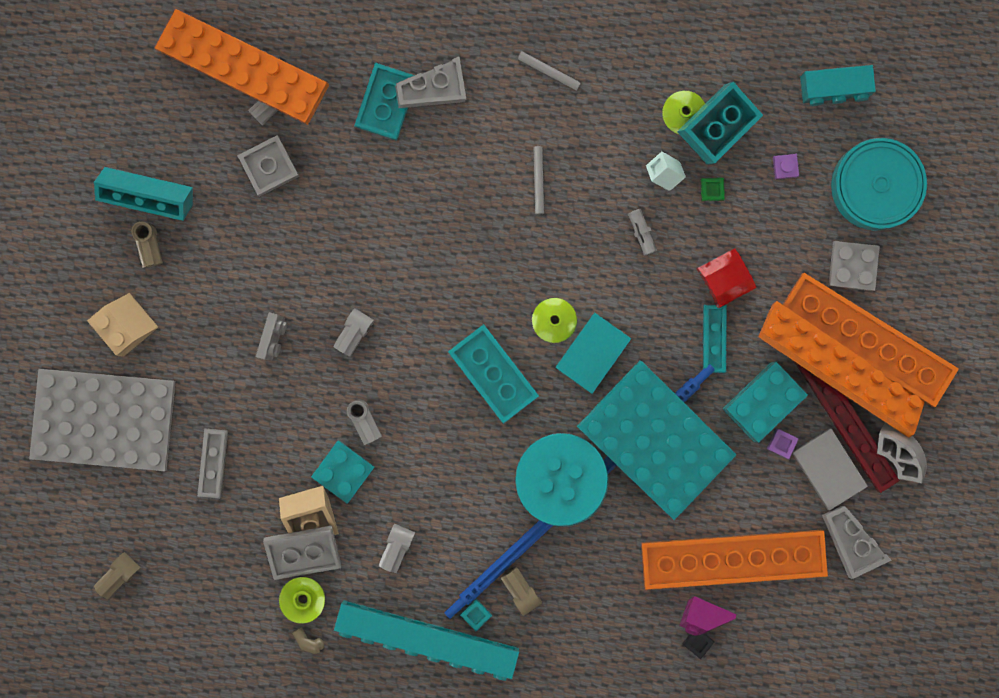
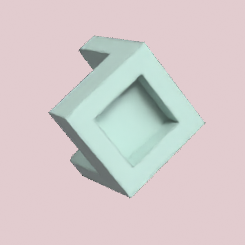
M660 152L646 165L651 181L669 191L686 177L680 161L664 152Z

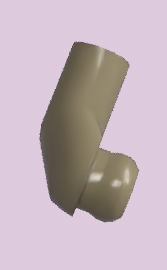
M302 627L292 632L300 649L303 651L318 654L324 648L322 639H308Z

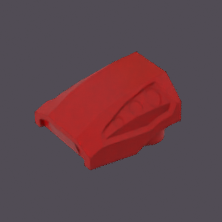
M735 248L697 268L698 273H701L700 276L706 282L705 285L708 286L715 303L717 302V308L757 288L745 263Z

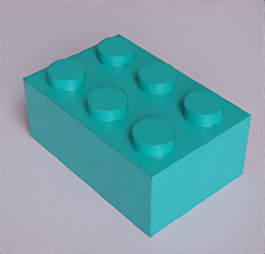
M730 82L714 94L677 132L706 164H714L763 114L734 82Z
M771 362L723 410L753 442L759 443L808 394L777 362Z

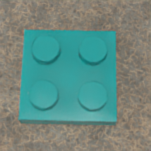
M338 440L311 478L348 504L375 466Z

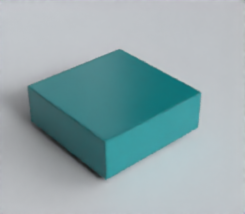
M476 598L460 616L477 631L492 617V614Z

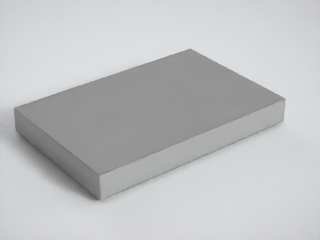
M831 428L792 452L829 511L868 487Z
M332 525L264 537L263 543L274 580L341 568V560Z

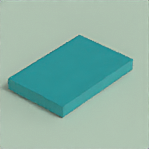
M375 63L354 127L397 141L408 107L399 108L395 86L396 83L415 75Z
M594 312L555 368L592 394L631 338Z

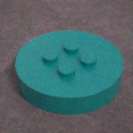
M888 138L869 139L850 149L837 163L831 181L832 196L836 207L850 223L866 230H887L908 221L920 209L927 191V176L917 154L905 144Z
M552 434L534 442L522 455L516 470V489L523 506L538 520L553 526H573L588 520L603 504L608 491V471L600 453L588 441L572 434Z

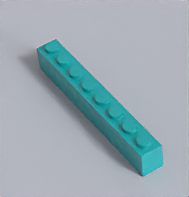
M345 600L341 603L334 631L339 632L338 635L345 638L359 637L362 642L367 644L381 643L384 648L389 650L403 649L406 654L411 656L425 655L428 660L433 662L447 661L452 667H469L474 673L494 674V678L504 681L507 678H513L519 655V648Z

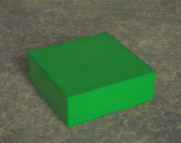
M701 178V202L725 200L724 178Z

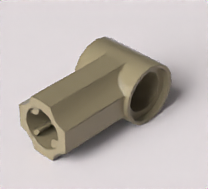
M146 222L135 223L131 232L136 240L142 268L163 264L156 237V228ZM143 227H147L149 235L143 239L140 236V231Z
M124 552L110 565L109 571L94 585V588L101 597L108 600L124 583L129 582L133 578L132 575L136 571H140L141 567Z
M518 567L513 568L501 577L504 585L513 596L515 605L523 616L543 604L540 597L534 592V588L529 586Z

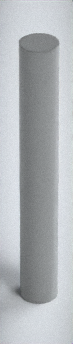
M522 51L518 57V60L576 91L581 82Z
M542 146L533 147L535 214H544Z

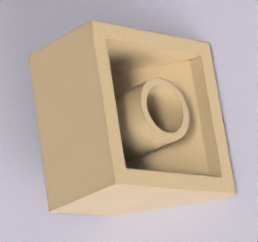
M130 293L105 305L87 320L116 356H125L159 328Z
M323 486L279 498L281 520L288 533L332 525L334 535L339 534L329 497Z

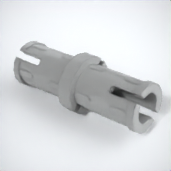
M637 209L628 213L635 231L633 233L634 237L638 238L643 255L646 256L658 251L650 234L652 230L647 226L642 210Z

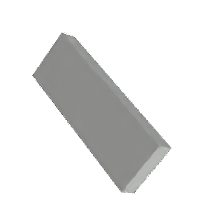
M204 428L198 497L220 499L222 496L228 430Z

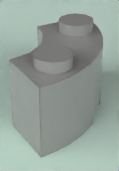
M885 422L879 433L877 454L885 456L893 462L898 472V479L922 483L927 472V462L922 447L913 436L908 438Z

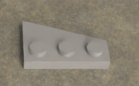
M459 57L452 59L451 62L444 65L440 64L423 74L419 73L398 82L395 86L399 108L466 101Z
M840 506L822 515L849 578L854 579L891 561L889 556L882 552L877 542L869 537L863 530V526L845 506Z

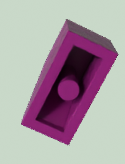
M694 596L688 600L679 626L685 628L687 633L698 636L731 622L736 618L737 614Z

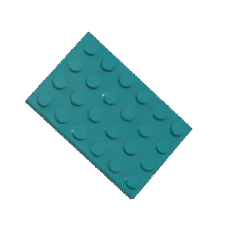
M639 361L577 425L601 451L673 520L687 508L737 455L642 361Z

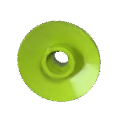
M679 91L672 94L666 100L662 111L666 126L678 134L677 131L705 102L699 95L691 91ZM688 108L690 114H683L682 109Z
M550 298L542 301L535 308L532 316V325L534 331L541 339L551 343L565 341L573 334L577 325V316L574 308L567 301L559 298ZM552 316L559 318L558 324L551 323Z
M294 578L281 590L279 596L280 609L285 617L295 623L311 622L324 609V591L311 578ZM301 595L307 597L306 603L300 602L299 597Z

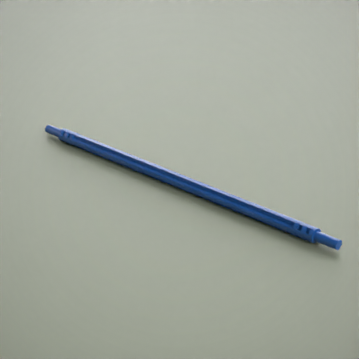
M708 364L696 377L690 378L675 394L683 402L687 401L700 388L699 385L715 369ZM608 456L604 459L609 474L617 465ZM539 520L459 595L460 598L444 612L445 615L451 619L466 604L469 605L553 525Z

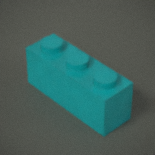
M873 65L805 71L800 76L803 103L810 102V106L822 105L824 101L832 100L833 104L846 102V99L854 98L856 102L865 101L876 92Z

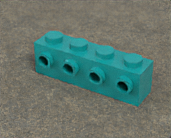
M104 167L94 181L96 201L184 221L192 208L193 187L108 167Z

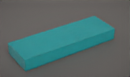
M703 305V369L710 364L715 369L713 373H726L727 305L717 308L716 305Z

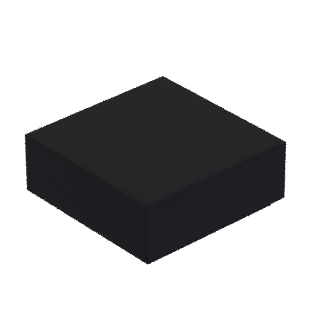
M705 633L698 636L690 634L682 644L701 660L715 641Z

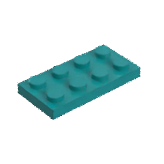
M484 324L448 351L503 424L539 397Z

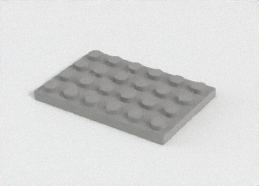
M38 369L29 459L167 471L176 381Z

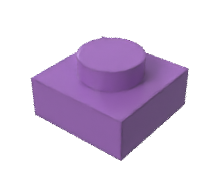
M797 154L773 157L775 180L799 177Z
M776 429L767 450L789 459L798 438L780 429Z

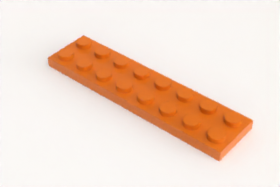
M175 9L155 46V49L306 125L309 124L329 87L326 81Z
M806 273L801 274L783 303L785 307L866 360L875 369L882 371L884 376L890 380L900 383L904 389L919 396L921 400L931 407L937 406L959 370L956 366Z
M778 301L772 304L758 337L908 438L915 434L925 403L919 396L904 389L900 383L884 376L882 371L875 369L866 360Z
M824 530L641 543L645 590L828 577Z

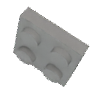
M278 135L237 155L259 197L299 177Z
M834 241L828 286L875 291L880 246Z
M268 313L256 357L273 361L274 357H278L281 344H278L280 335H284L287 328V322H284L285 317Z

